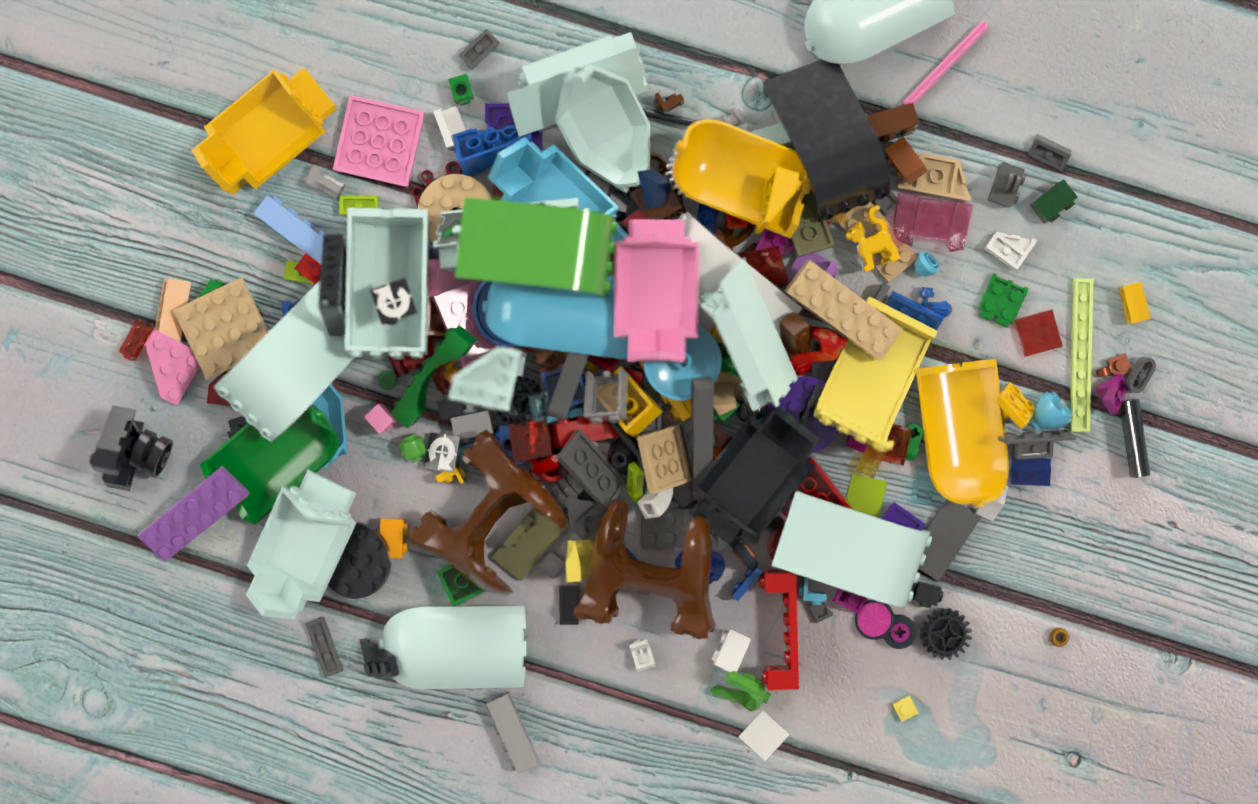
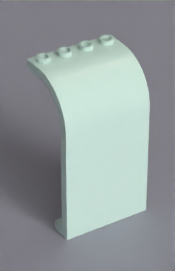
M320 281L214 386L217 393L225 398L234 410L240 412L246 418V421L258 429L262 437L270 442L287 429L355 358L345 351V336H329L318 308ZM322 300V305H328V300Z
M796 490L772 566L876 601L905 607L907 601L911 602L914 591L911 589L913 583L917 584L920 573L917 571L919 565L923 566L926 555L923 553L925 547L929 548L932 537L929 536L930 531L925 529L920 531L904 527Z

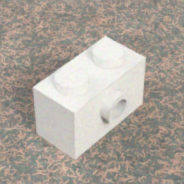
M731 629L727 633L724 632L719 641L722 645L719 650H715L711 659L714 661L713 666L728 673L732 671L737 672L751 639Z

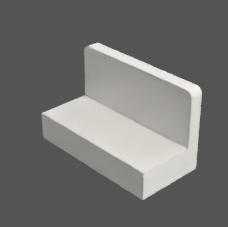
M455 106L444 111L441 109L433 111L447 149L455 148L453 135L466 131L458 108Z

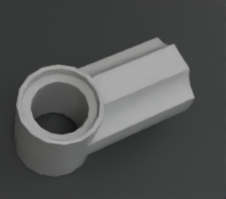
M313 165L304 182L338 199L344 190L345 184Z

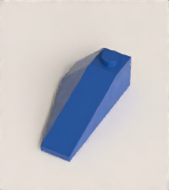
M512 125L506 126L504 129L488 127L487 130L478 131L477 128L454 134L453 140L458 163L464 175L470 176L494 165L499 152L525 137L531 142L532 136L529 133L519 137L516 126Z

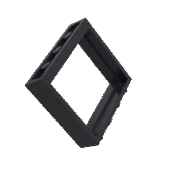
M323 234L318 308L329 336H345L347 245L343 234ZM322 300H328V305H322Z

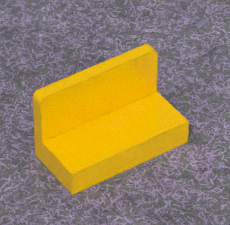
M1138 282L1118 287L1127 324L1150 319L1142 283Z

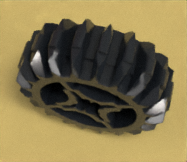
M516 375L510 408L514 407L518 415H510L506 410L493 408L498 410L495 415L501 417L500 420L502 422L507 421V425L510 426L514 424V426L519 427L520 423L525 426L527 424L526 420L533 422L532 416L538 417L537 409L542 410L539 403L544 402L543 399L539 398L543 395V392L538 391L540 386L535 384V380H529V377L526 375L523 377ZM517 386L527 387L530 393L521 394ZM519 397L520 401L518 404H516L515 400H517V398ZM530 402L528 408L525 410L527 403Z
M940 608L939 615L936 610H933L934 617L932 618L928 614L926 617L930 621L928 623L922 621V624L926 626V628H920V631L925 633L920 636V639L926 640L922 643V646H929L926 651L928 653L933 651L932 656L935 658L939 654L940 659L944 660L946 654L947 659L951 660L952 653L958 658L959 654L957 651L965 653V650L962 648L963 645L966 647L970 646L965 642L966 639H972L971 636L966 635V633L972 632L971 628H965L970 624L969 621L963 622L965 616L960 615L958 617L959 611L957 610L952 614L951 608H948L946 613L943 608ZM945 619L940 628H933L938 621ZM951 619L958 623L960 633L952 631ZM948 628L947 631L952 635H946V637L944 638V636L940 633L946 632V629ZM931 635L940 638V648L933 644ZM951 640H958L953 647L946 649Z

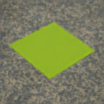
M852 473L846 499L855 511L879 517L887 481Z

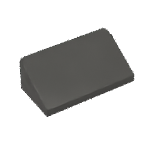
M1037 134L1027 155L1062 171L1071 156V150Z

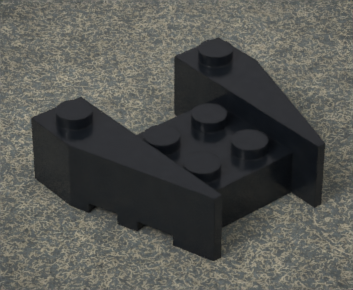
M112 406L95 452L90 456L91 467L94 471L103 473L102 480L109 488L130 491L135 470L129 468V460L144 427V422L134 420L135 409Z

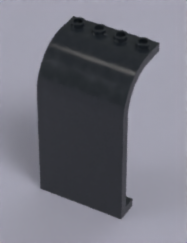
M821 59L763 82V92L766 98L769 97L808 177L815 200V216L818 222L830 220L837 214L847 213L855 207L865 206L873 200L883 199L890 194V175L883 150L838 63H831Z

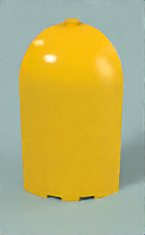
M700 120L690 125L682 141L678 140L674 150L677 152L673 165V177L678 188L686 196L697 202L757 225L766 179L776 167L799 173L798 180L801 181L798 192L794 193L793 197L786 202L765 227V229L791 238L799 225L804 204H801L805 194H809L811 189L806 172L796 152L721 121Z
M996 359L965 362L962 363V367L960 363L917 368L916 374L927 464L931 481L937 491L953 503L974 504V507H984L986 502L994 501L1002 495L1009 475L1007 444L998 441V436H1005L1003 410L995 402L1000 394Z

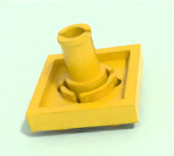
M1011 382L1004 386L995 400L1003 410L1004 422L1010 417L1020 429L1028 424L1034 414L1035 408L1032 402L1027 400L1021 394L1020 389Z

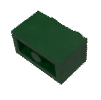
M1063 179L1030 204V206L1043 223L1047 221L1052 223L1060 217V211L1063 209L1067 211L1075 205L1074 200L1078 196Z

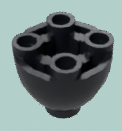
M629 436L631 440L635 443V445L639 448L638 440L634 437ZM620 437L611 444L607 457L619 473L628 474V464L632 462L639 466L637 463L638 459Z

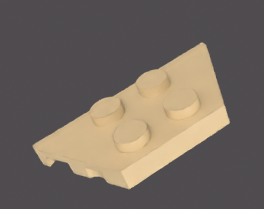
M922 153L919 158L926 166L928 172L910 185L906 180L900 181L897 185V189L967 202L971 201L966 186V179L962 172V165L960 160Z

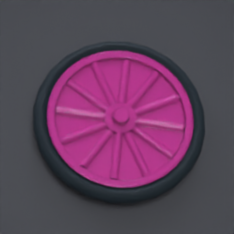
M873 599L866 601L860 613L855 615V624L858 632L870 640L886 637L894 626L895 617L891 607L887 603Z

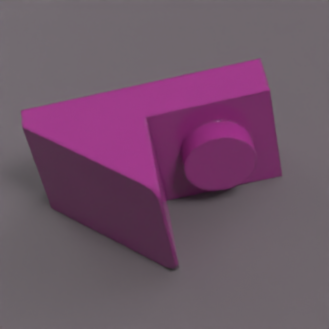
M1122 373L1113 376L1095 388L1100 400L1107 407L1110 414H1118L1127 392Z
M838 588L832 601L859 614L868 598Z

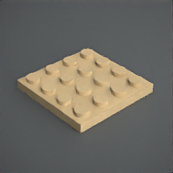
M243 277L173 310L206 380L234 368L269 332Z

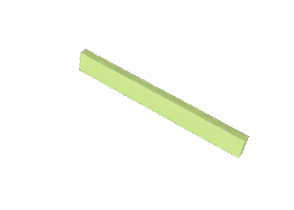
M1073 279L1070 410L1073 416L1069 426L1070 432H1090L1094 279Z

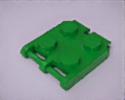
M993 273L978 305V309H981L978 316L992 321L993 317L997 316L994 323L1008 328L1010 323L1015 322L1029 288H1022L1013 284V281H1006Z

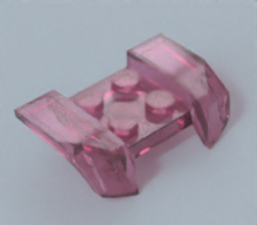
M898 193L894 213L893 234L897 240L909 246L913 245V236L947 241L946 247L949 249V252L964 250L973 204L957 201L949 202Z

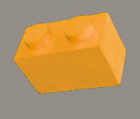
M401 518L380 519V533L389 546V557L403 558L408 553V542H405V535L409 533V523H406V519Z

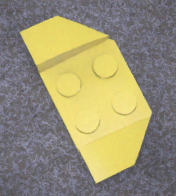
M594 539L568 540L567 560L565 562L566 582H577L588 578Z

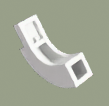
M673 488L656 494H649L647 489L646 494L637 502L645 519L660 517L666 511L672 499Z

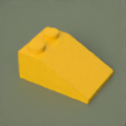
M776 167L766 179L755 231L756 234H759L786 202L793 197L794 193L798 192L801 183L798 180L799 173Z
M622 366L618 368L623 369L625 372H627ZM618 369L613 373V375L618 374ZM629 374L627 420H620L618 423L625 432L635 438L663 411ZM619 384L600 385L597 388V398L609 412L617 411Z

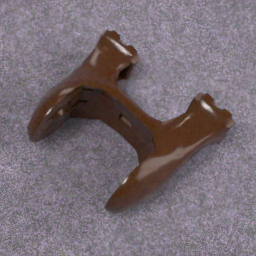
M485 429L476 436L474 444L463 452L462 460L475 470H480L490 486L488 494L475 507L468 519L454 528L448 527L446 519L435 511L430 510L422 516L420 524L409 532L407 540L415 546L441 557L466 580L478 588L490 593L508 596L514 592L512 588L497 576L494 570L486 566L484 561V540L495 523L509 508L528 502L534 506V510L541 516H547L562 529H565L567 519L560 505L539 481L520 468L505 453L500 440Z
M624 499L613 501L597 526L592 544L588 578L581 599L574 608L573 615L582 620L592 619L595 623L599 624L610 623L612 617H617L619 613L616 595L620 588H627L645 594L671 598L678 607L677 616L671 623V631L678 635H691L695 639H708L710 632L713 633L716 626L709 599L712 539L708 521L702 516H695L692 520L685 538L681 569L655 566L633 559L629 555L623 544L628 521V506Z

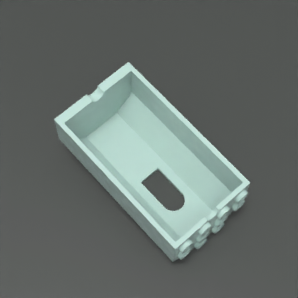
M348 208L345 351L352 357L368 355L372 356L373 359H385V356H391L395 360H404L405 356L423 358V355H427L430 215L428 210ZM406 278L417 314L399 319L393 325H381L370 290Z

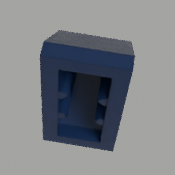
M654 169L638 171L647 209L663 207L672 182Z

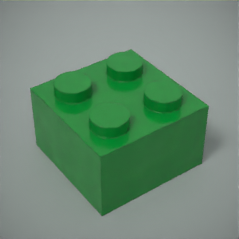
M451 565L437 571L453 607L487 592L466 580Z

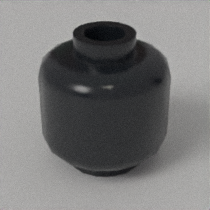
M743 401L739 403L737 415L741 421L745 423L750 415H753L758 420L760 419L762 407L755 410L752 414V410H748L747 408L749 407Z

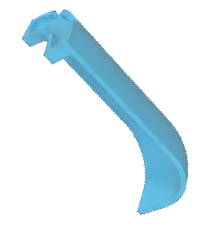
M613 276L608 277V281H611L610 293H607L606 298L575 290L493 282L488 292L487 301H483L482 312H485L487 326L494 334L508 342L527 347L627 360L628 338L614 337L615 277Z

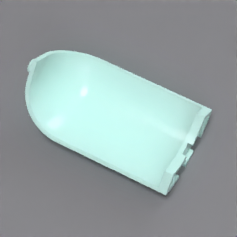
M813 0L805 18V46L808 51H812L820 59L827 62L846 64L862 61L955 15L953 1Z
M417 607L404 610L393 616L386 623L383 630V639H379V649H385L395 655L399 675L392 678L410 688L524 687L526 670L525 666H523L524 656H526V641H524V629H526L525 607Z

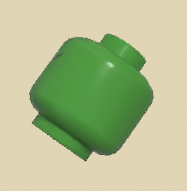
M412 433L401 437L402 440L399 442V448L403 459L411 460V463L422 460V456L426 453L422 436Z

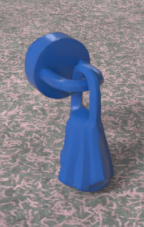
M922 287L921 291H919V296L924 297V302L921 305L925 307L927 305L931 306V310L943 315L944 318L949 316L952 312L951 304L947 301L928 302V297H934L935 292H933V288Z

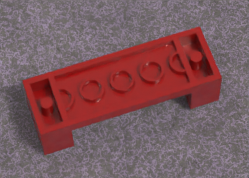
M762 570L763 575L759 576V586L763 588L764 592L783 593V605L787 613H783V623L787 626V632H784V643L788 648V651H784L786 665H765V671H762V682L768 690H799L796 574L786 570Z

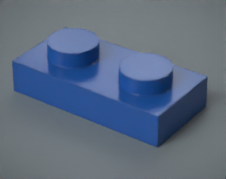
M757 566L752 570L748 569L744 574L746 578L741 583L738 581L732 587V597L738 601L763 571Z

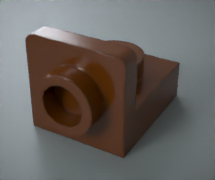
M659 93L655 94L656 100H654V104L658 111L662 110L663 113H667L684 104V98L681 93L679 95L674 93L668 96L665 102H663Z

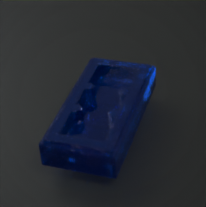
M700 203L696 220L714 236L719 210Z

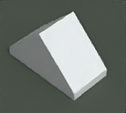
M1008 486L1005 487L1004 492L998 499L986 502L984 507H977L975 514L994 521L1004 506Z

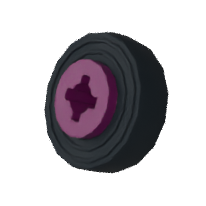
M896 614L894 615L893 629L883 639L892 648H907L916 638V626L909 617Z

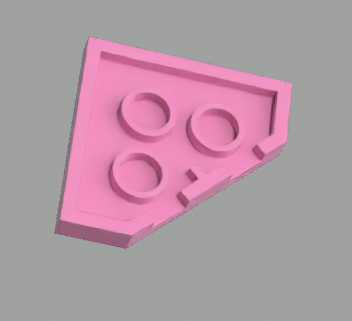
M154 328L145 343V349L155 378L158 394L161 398L178 405L200 365L191 347Z

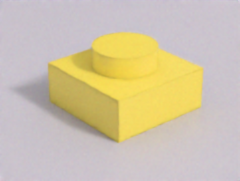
M909 695L892 704L901 722L919 713Z

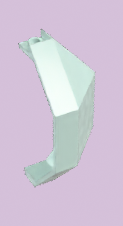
M593 65L574 67L565 78L555 121L578 164L627 193L630 187L640 185L637 172L650 170V123L628 79Z

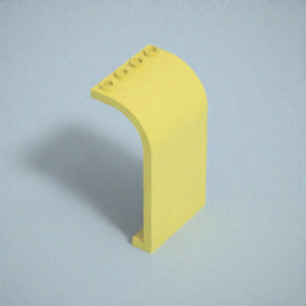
M868 297L865 300L867 303L903 330L881 361L873 359L847 339L846 349H841L840 355L819 396L814 410V417L820 419L819 421L825 425H832L843 434L855 437L861 443L873 446V449L879 452H887L891 450L894 444L893 441L887 442L893 422L916 375V369L919 368L931 340L935 338L938 331Z

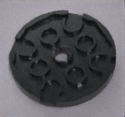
M356 522L328 583V586L334 592L346 598L360 599L376 593L386 583L391 571L388 552L390 549L378 530L366 523ZM355 555L358 558L357 565H352L351 556Z

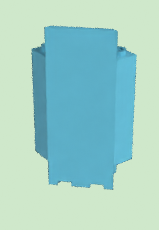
M524 137L498 153L488 178L504 193L501 201L532 203L578 198V209L605 213L616 219L619 206L555 145L542 151L533 142L528 141ZM619 224L617 233L613 234V242L623 241L624 237L629 236Z

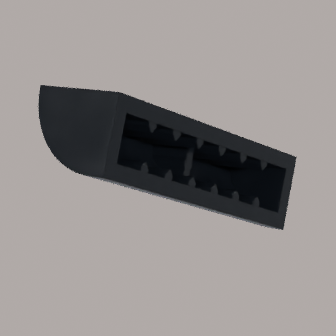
M1126 400L1120 406L1129 474L1132 478L1149 476L1151 474L1140 400Z

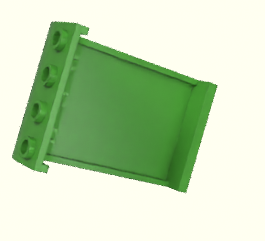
M464 197L455 277L463 280L472 279L575 290L606 298L607 293H610L611 281H608L609 273L613 271V262L610 260L611 254L615 252L613 234L617 233L618 223L615 222L611 215L591 210Z

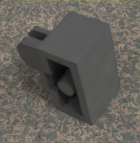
M1005 162L1000 163L987 200L1006 207L1016 204L1020 195L1017 191L1019 186L1023 185L1026 175H1024L1025 169Z

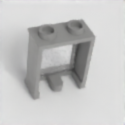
M618 369L617 375H613L609 371H603L602 376H595L590 371L586 372L584 417L593 424H601L602 421L618 423L620 420H627L629 374L623 369Z

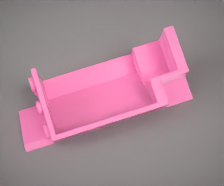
M629 220V237H624L623 241L615 242L614 337L628 338L627 362L685 361V338H698L699 243L691 242V238H684L683 220Z

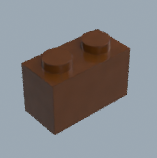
M793 311L779 321L781 341L783 346L793 355L807 353L811 348L809 324Z

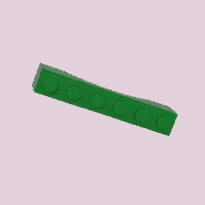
M461 325L454 329L451 327L445 333L444 337L446 339L434 348L435 354L428 357L423 364L425 366L422 371L419 370L413 377L415 381L404 389L402 399L399 398L393 404L394 410L391 412V415L407 429L415 425L426 411V391L432 376L438 368L448 361L457 360L467 355L478 341Z

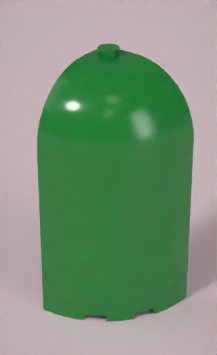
M312 403L287 429L271 442L262 437L260 431L253 425L247 423L203 461L200 467L206 479L223 466L249 491V495L235 507L243 520L256 525L272 511L282 486H295L299 488L307 469L317 473L334 457L338 450L339 438L334 427L327 419L326 414Z

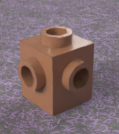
M534 348L532 350L535 355L533 357L534 361L540 367L544 365L548 371H552L564 360L557 350Z

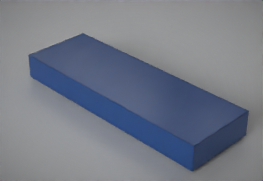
M892 291L885 305L935 330L939 328L944 319L943 315L895 291Z

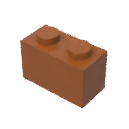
M903 136L884 149L887 154L886 161L891 167L895 165L898 169L895 173L901 181L906 180L910 185L928 172L924 163Z

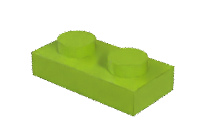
M340 195L339 215H348V208L379 209V196Z

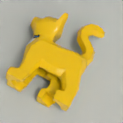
M879 205L871 206L867 212L869 221L880 226L879 232L865 238L862 223L856 222L855 226L845 233L846 238L855 243L857 253L864 260V272L874 269L873 254L881 253L882 258L880 261L882 265L901 259L897 247L892 242L886 221L875 216V212L881 208Z

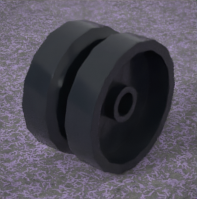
M146 429L140 435L133 448L129 460V468L139 472L145 468L146 475L157 478L170 457L173 440L164 436L158 439L157 433Z

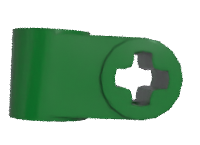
M909 423L905 426L895 456L915 461L923 436V430L919 425ZM914 427H915V430H916L918 433H917V435L914 434V435L911 437V434L909 433V430H913Z

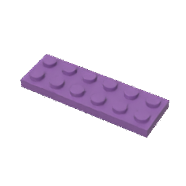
M221 466L143 529L137 537L166 562L249 495V491Z

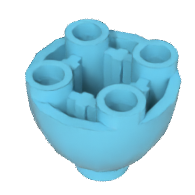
M1055 392L1044 393L1036 404L1033 418L1030 421L1039 432L1043 429L1061 428L1072 421V411L1067 406L1064 408L1061 405V399Z

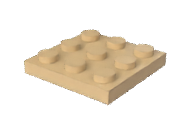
M673 425L637 437L649 494H656L691 481L680 425Z

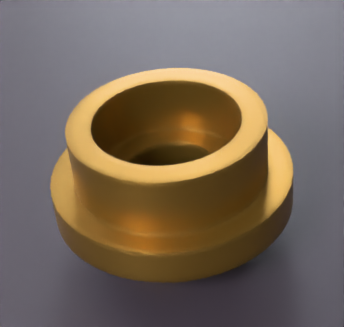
M1057 627L1050 632L1049 639L1053 645L1062 647L1067 644L1069 634L1065 629ZM1060 633L1062 638L1056 640V635Z

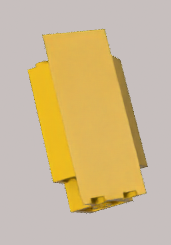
M304 67L290 79L283 72L279 74L274 69L204 126L209 136L191 151L203 170L225 192L228 191L233 195L247 183L256 190L326 132L322 126L324 124L323 120L338 108Z

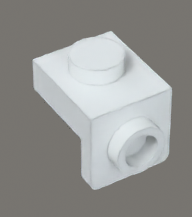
M639 639L629 645L637 672L656 667L648 640Z

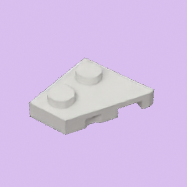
M996 232L984 249L1016 271L1038 240Z

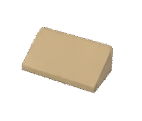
M714 384V408L718 414L722 415L736 408L734 385Z

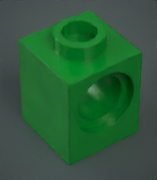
M464 74L449 78L454 102L456 104L459 103L460 106L471 103L470 100H473L474 96L468 75ZM461 86L467 88V92L464 95L457 94V89Z

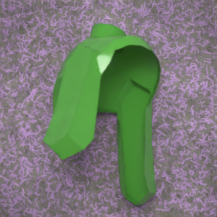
M735 671L726 674V682L743 692L718 685L711 688L713 697L739 703L748 711L759 710L761 704H766L771 696L767 692L765 685L758 678L748 673L740 675Z

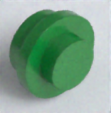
M384 371L378 378L379 385L386 390L393 389L398 382L396 374L392 371Z

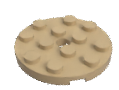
M450 174L436 179L424 190L419 200L418 209H425L429 212L430 242L434 244L435 241H438L436 233L438 224H441V212L452 211L456 207L463 210L464 197L492 200L487 189L479 181L462 174Z

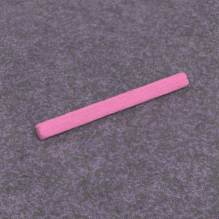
M980 22L903 101V105L912 102L915 105L988 30V26L984 22Z

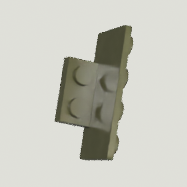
M533 507L496 551L493 559L518 580L522 581L565 529L559 527L547 516H541Z

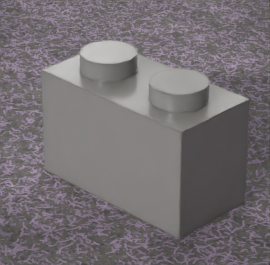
M490 410L451 418L454 436H460V444L471 442V437H476L485 429L490 433H494Z

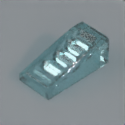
M916 465L910 503L931 506L934 485L930 476L920 475V471L929 472L928 466ZM919 479L929 480V484L919 483ZM918 486L928 488V490L920 491ZM917 494L926 495L927 497L926 499L917 498Z

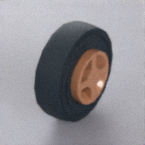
M738 539L732 545V552L743 566L746 565L752 570L758 565V562L754 559L756 556L744 542L741 543Z

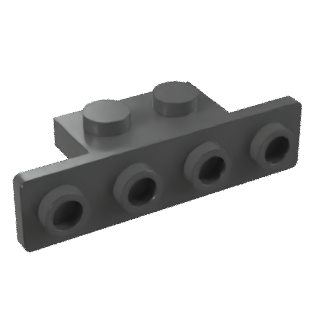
M1058 430V433L1040 431V434L1023 432V435L1005 433V436H998V441L1005 444L1015 443L1014 458L1016 459L1052 458L1054 441L1076 440V436L1070 434L1068 430Z

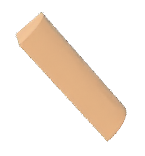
M164 278L155 329L181 341L182 328L173 310L188 303L191 282Z

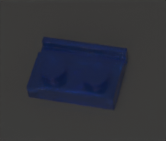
M1012 456L1010 484L1050 486L1052 458L1016 459Z

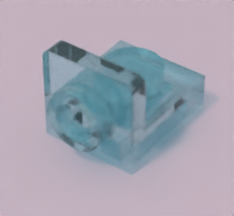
M547 391L528 396L531 413L524 415L525 419H533V422L544 420L545 416H548L546 415L549 407Z

